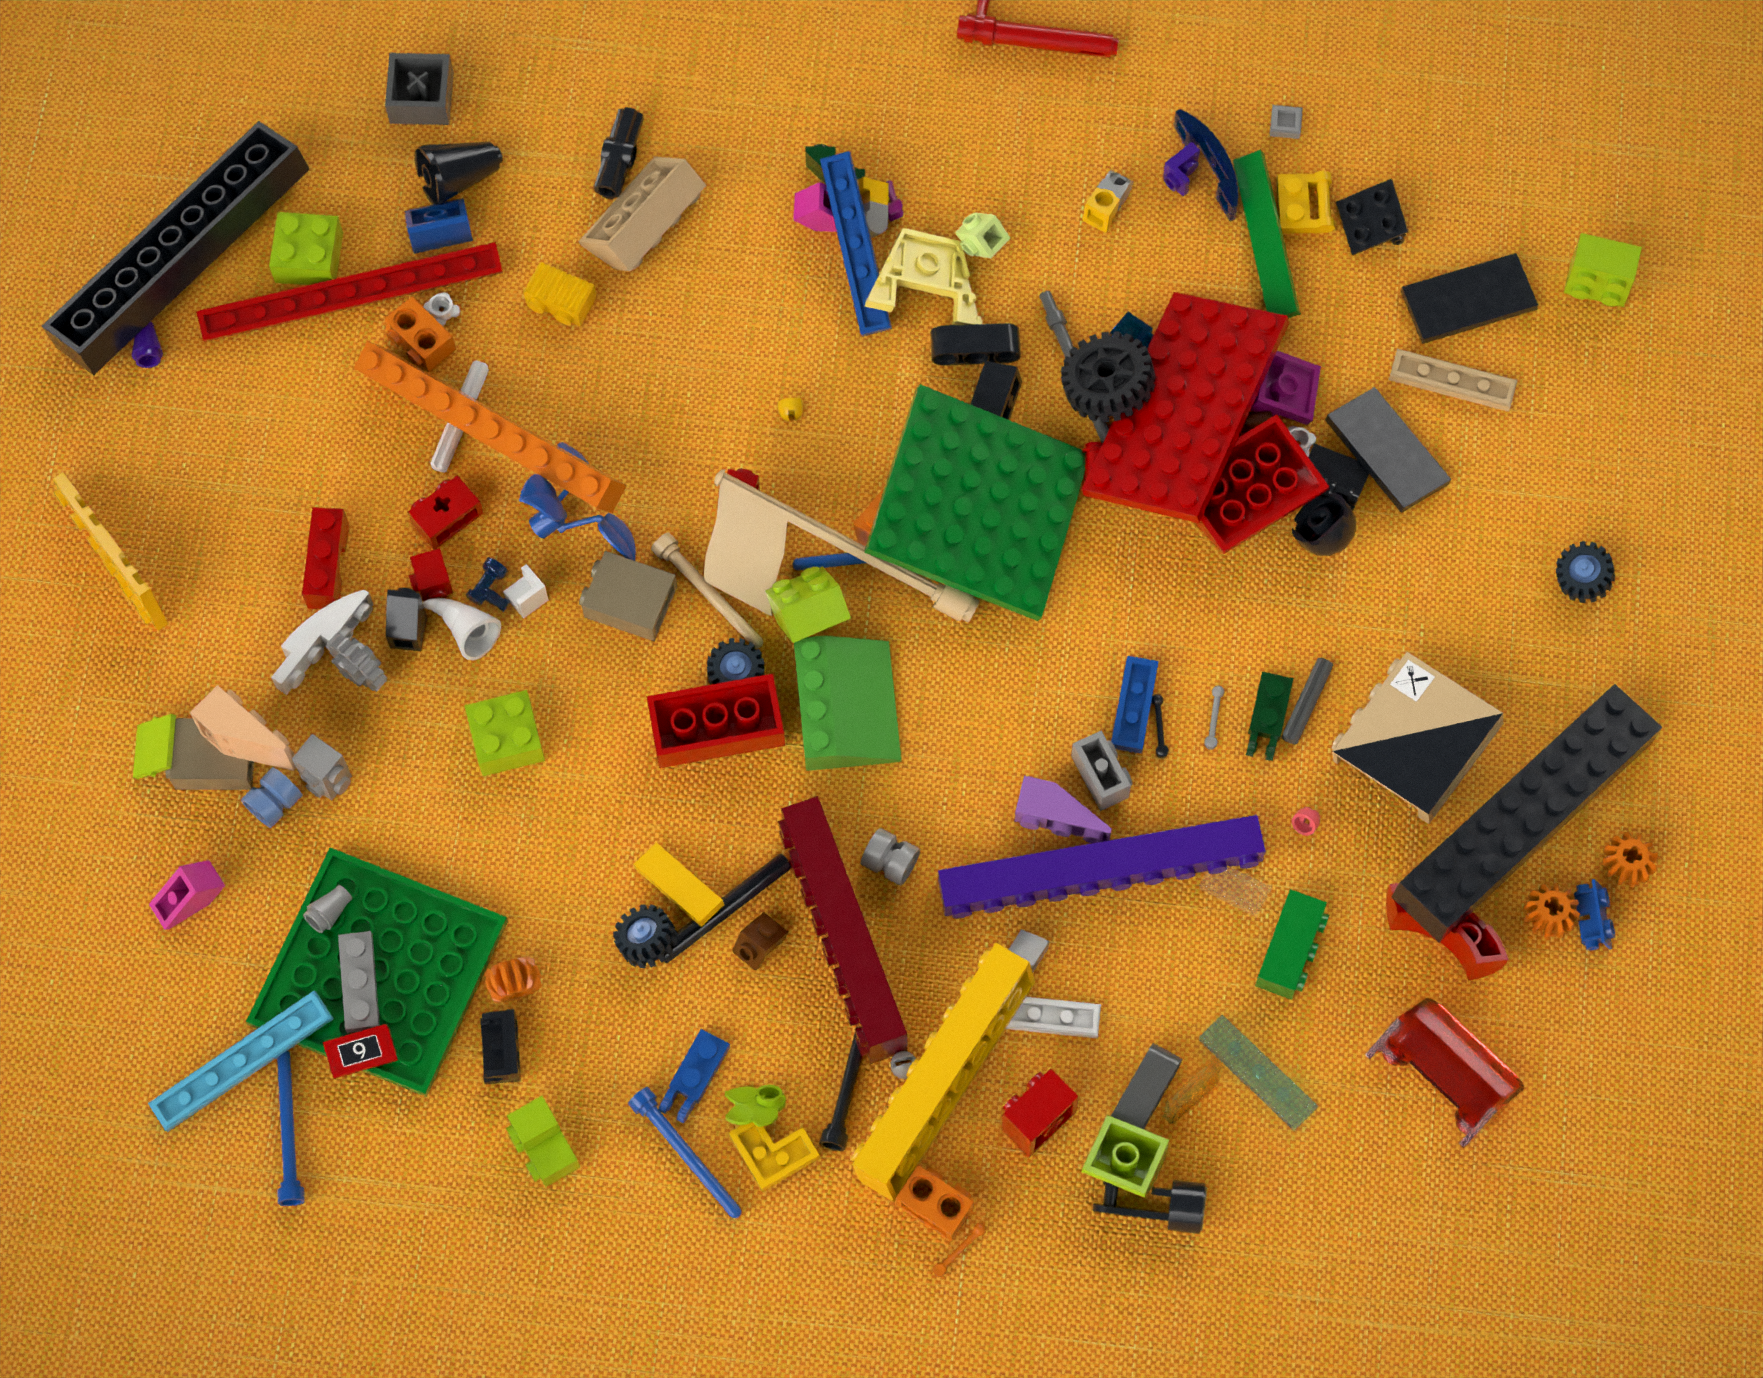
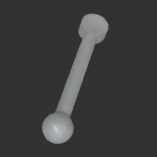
M1215 686L1212 689L1214 701L1209 736L1204 741L1205 747L1209 750L1217 746L1215 732L1220 698L1224 695V689L1221 686Z

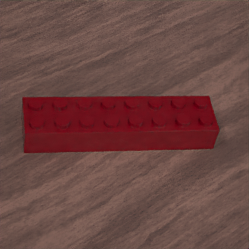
M816 796L781 808L782 820L778 821L779 835L784 849H791L788 850L791 858L789 861L795 878H802L799 880L802 888L800 889L806 908L812 906V909H810L811 921L817 937L823 936L821 939L823 944L822 951L828 967L832 965L835 967L832 969L834 974L833 981L839 997L843 995L846 997L843 999L845 1004L844 1010L849 1025L857 1026L855 1029L857 1036L855 1040L861 1056L867 1055L870 1064L890 1058L897 1052L908 1051L907 1031L819 797Z

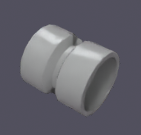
M879 828L869 841L860 863L875 873L881 870L884 871L885 878L901 886L912 872L918 860L920 848L907 841L898 843L894 834Z

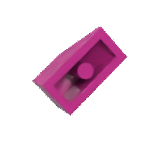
M819 182L795 193L794 221L814 231L837 232L825 184Z
M210 860L183 865L176 870L149 905L164 930H167L210 905L225 885Z

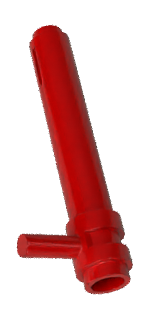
M978 0L976 14L967 13V16H959L957 39H963L964 43L973 44V41H978L986 46L1002 44L1110 58L1111 55L1117 56L1119 38H1114L1113 34L997 20L996 16L987 15L990 0Z

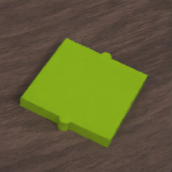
M169 714L160 718L154 716L151 721L137 725L133 778L155 777L159 772L172 769L176 715Z

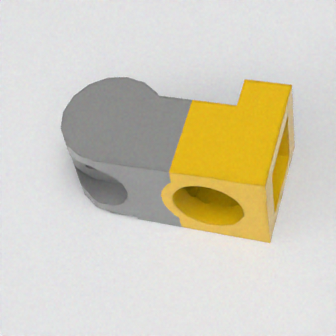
M1112 170L1109 171L1086 202L1082 221L1106 233L1112 224L1114 216L1126 201L1132 189L1133 181Z
M862 177L858 180V185L872 239L887 229L889 183Z

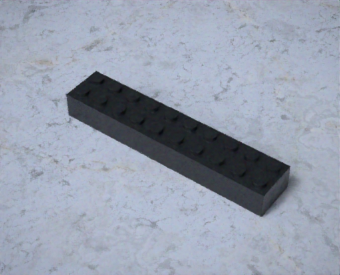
M258 121L42 325V328L55 347L92 375H95L310 170L299 148Z
M1614 684L1402 879L1391 898L1433 938L1441 942L1653 743L1663 727Z

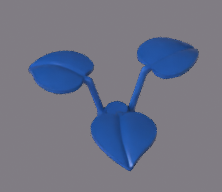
M564 442L557 444L558 447L589 464L586 458ZM539 474L532 475L525 482L519 502L528 504L539 511L529 519L530 526L537 536L544 539L556 530L563 533L570 528L598 522V529L603 537L625 558L635 561L634 538L626 524L618 517L608 513L604 517L596 515L565 524L567 513L561 501L569 492L564 489L556 497V491L552 484Z

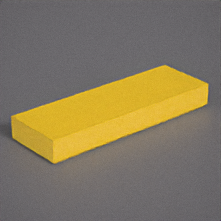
M657 842L633 864L640 874L701 927L724 906L723 900Z

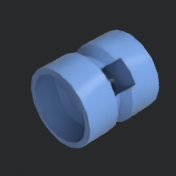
M274 767L260 779V788L252 787L241 799L244 806L269 828H272L283 816V808L290 809L303 796L300 790Z

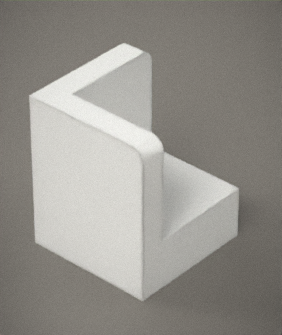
M527 564L521 568L523 577L503 591L504 596L523 619L548 601L545 585Z

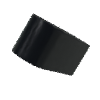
M1014 324L945 325L935 327L930 332L931 359L937 365L984 364L985 361L999 364L1012 363L1021 357L1019 327Z

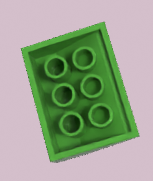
M815 636L806 637L795 642L794 651L806 771L902 762L889 641Z

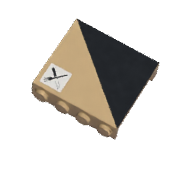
M1406 652L1401 660L1396 658L1387 672L1389 676L1384 683H1378L1372 689L1369 695L1370 701L1364 709L1359 708L1354 713L1350 721L1352 725L1345 734L1340 733L1332 744L1333 761L1336 764L1342 759L1417 808L1418 817L1430 824L1502 727L1503 713L1412 654Z

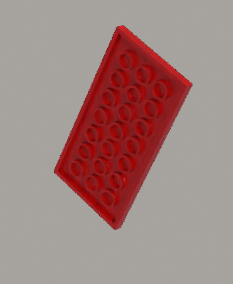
M1174 292L1147 348L1156 376L1154 391L1150 392L1151 398L1148 402L1142 400L1143 407L1139 411L1133 407V415L1127 417L1125 413H1121V420L1113 421L1083 484V495L1200 523L1289 326L1288 316Z

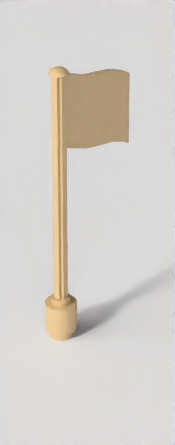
M725 469L720 470L716 474L714 483L716 486L720 485L717 519L705 556V582L772 616V609L765 590L772 588V585L776 582L785 552L787 523L790 522L931 596L930 599L935 601L933 608L959 622L961 619L969 622L980 601L974 598L973 595L945 584H936L915 572L864 553V545L725 473Z

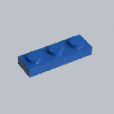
M1127 656L1111 740L1115 749L1142 754L1159 661Z

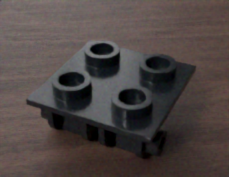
M1392 178L1336 202L1352 255L1387 241H1392L1393 245L1402 244L1406 233L1409 232Z
M1314 443L1308 458L1330 487L1329 490L1319 496L1325 499L1331 497L1329 493L1339 494L1346 500L1353 511L1369 473L1358 460Z

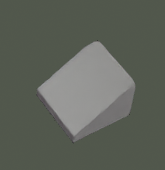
M1021 930L1009 950L1029 961L1032 972H1034L1048 950L1050 942L1042 937Z

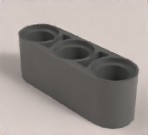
M1153 1043L1111 1117L1145 1129L1183 1059Z

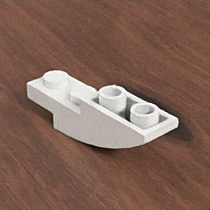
M361 590L332 602L303 622L281 645L286 659L271 677L278 690L287 695L292 688H297L304 679V672L311 664H315L320 660L324 653V647L327 646L326 643L336 633L342 634L345 638H352L354 628L360 621L364 622L372 612L373 602L369 592Z

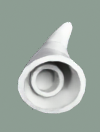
M431 598L423 602L425 608L432 610L443 618L458 644L461 655L467 660L474 661L483 657L494 646L500 635L501 622L479 609L446 598Z

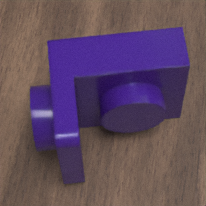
M1193 142L1189 143L1165 162L1164 182L1172 191H1177L1181 196H1185L1189 190L1190 180L1187 176L1191 175L1199 165L1200 149Z

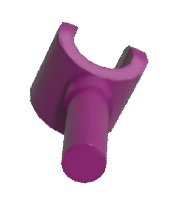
M887 181L886 183H889L888 196L890 201L888 203V220L892 222L901 218L904 214L902 202L896 196L893 182Z

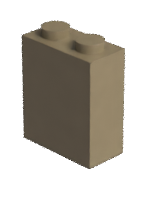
M605 551L602 559H597L591 572L593 580L590 587H585L580 597L579 605H582L584 618L655 641L677 589L676 575Z
M176 718L172 769L165 770L166 778L170 779L175 789L250 790L252 788L253 761L224 755L201 735L193 718Z

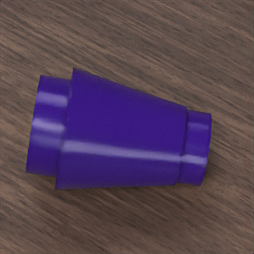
M152 322L148 323L134 337L132 358L142 368L157 366L163 356Z

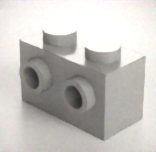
M1102 730L1073 743L1071 757L1100 811L1129 798L1130 788L1133 784L1132 779L1126 768H1121L1117 760V751L1110 740H1106Z
M313 734L292 758L301 779L307 783L305 787L318 798L324 795L332 801L337 794H343L350 785L352 775L343 755Z

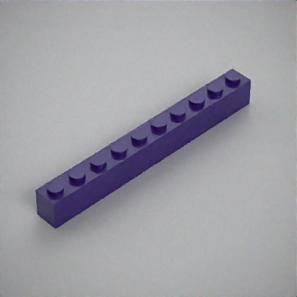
M1253 815L938 870V883L945 917L952 915L953 918L958 919L968 917L974 911L985 910L986 913H994L1003 910L1004 906L1014 904L1017 907H1028L1034 905L1037 900L1049 899L1050 902H1057L1068 898V895L1078 893L1081 896H1091L1106 888L1120 891L1130 888L1135 883L1144 882L1145 885H1155L1163 882L1164 878L1175 876L1177 879L1183 880L1194 877L1195 873L1208 871L1209 874H1218L1226 871L1227 867L1239 865L1243 869L1252 868L1263 861L1266 851L1258 816Z

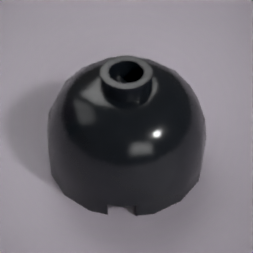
M1329 493L1331 497L1322 499L1321 496L1314 498L1306 503L1294 518L1297 525L1295 530L1292 528V534L1298 543L1312 554L1318 556L1336 554L1344 550L1355 535L1356 516L1346 500L1336 493Z

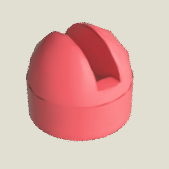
M1310 807L1301 808L1292 818L1293 828L1305 836L1312 835L1320 824L1319 813L1316 810L1310 809ZM1308 819L1310 824L1305 823V821Z

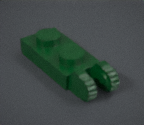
M1262 672L1248 732L1250 738L1246 752L1247 756L1253 757L1258 744L1257 737L1259 736L1270 739L1266 747L1265 760L1273 761L1276 744L1281 737L1293 678Z

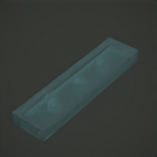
M1223 1015L1199 1036L1198 1040L1293 1131L1318 1108V1105Z

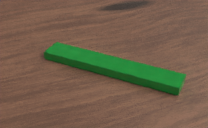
M1261 150L1234 159L1233 163L1266 311L1286 315L1289 319L1301 313L1265 155Z

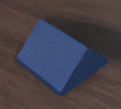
M464 198L404 211L407 231L414 254L473 241Z

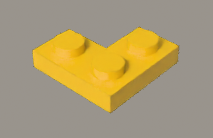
M753 1122L741 1125L729 1132V1137L762 1192L820 1159L818 1151L803 1127L775 1144L764 1126L758 1127Z

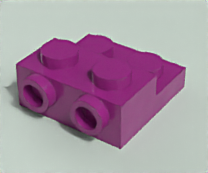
M1277 350L1250 411L1255 413L1271 411L1272 417L1277 414L1278 416L1280 415L1308 425L1313 421L1321 366Z

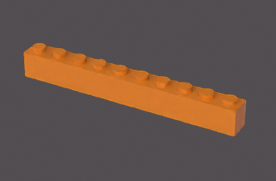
M367 341L354 366L355 370L598 509L613 513L627 487L622 482L382 346Z

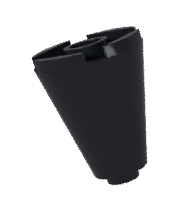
M490 141L422 145L418 147L419 149L415 150L416 171L418 177H424L427 185L423 186L422 189L433 205L444 203L498 171L500 163L503 161L499 147L494 146Z

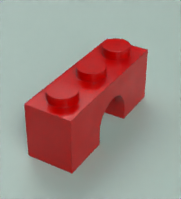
M312 507L302 596L308 609H322L341 597L340 556L341 552H346L349 522L344 509Z

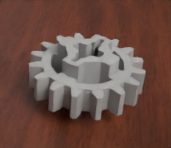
M336 633L326 643V648L330 651L329 653L335 657L332 663L346 679H349L358 687L363 684L365 687L368 686L372 691L375 690L377 692L387 681V677L383 674L384 671L379 668L381 662L376 658L374 652L356 638L350 640L342 634Z

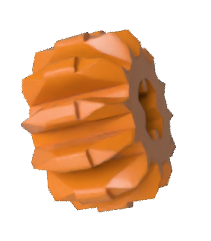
M1629 831L1624 832L1622 839L1615 835L1610 840L1611 845H1606L1603 849L1606 857L1602 860V866L1611 867L1606 875L1607 877L1617 875L1619 877L1617 880L1618 886L1622 885L1625 880H1628L1631 888L1637 885L1638 880L1646 883L1650 879L1649 874H1654L1657 870V866L1653 862L1657 861L1658 853L1650 851L1653 847V841L1646 842L1645 844L1641 842L1643 839L1642 833L1638 834L1635 839H1632ZM1627 855L1634 858L1632 863L1626 861Z
M1545 883L1540 885L1539 892L1531 890L1528 895L1530 900L1525 901L1523 909L1529 912L1524 917L1525 922H1535L1531 929L1532 933L1538 932L1541 928L1544 930L1543 937L1545 939L1549 938L1552 931L1557 938H1561L1564 935V930L1571 932L1575 927L1573 921H1577L1580 917V913L1574 910L1579 904L1578 900L1568 899L1571 894L1570 889H1566L1563 893L1559 892L1560 886L1558 883L1553 885L1551 891ZM1548 906L1553 907V913H1555V915L1549 914L1550 910L1549 908H1547Z
M512 958L509 961L493 965L485 972L486 987L492 1000L495 1002L505 1003L525 998V996L534 994L542 987L541 974L533 958Z

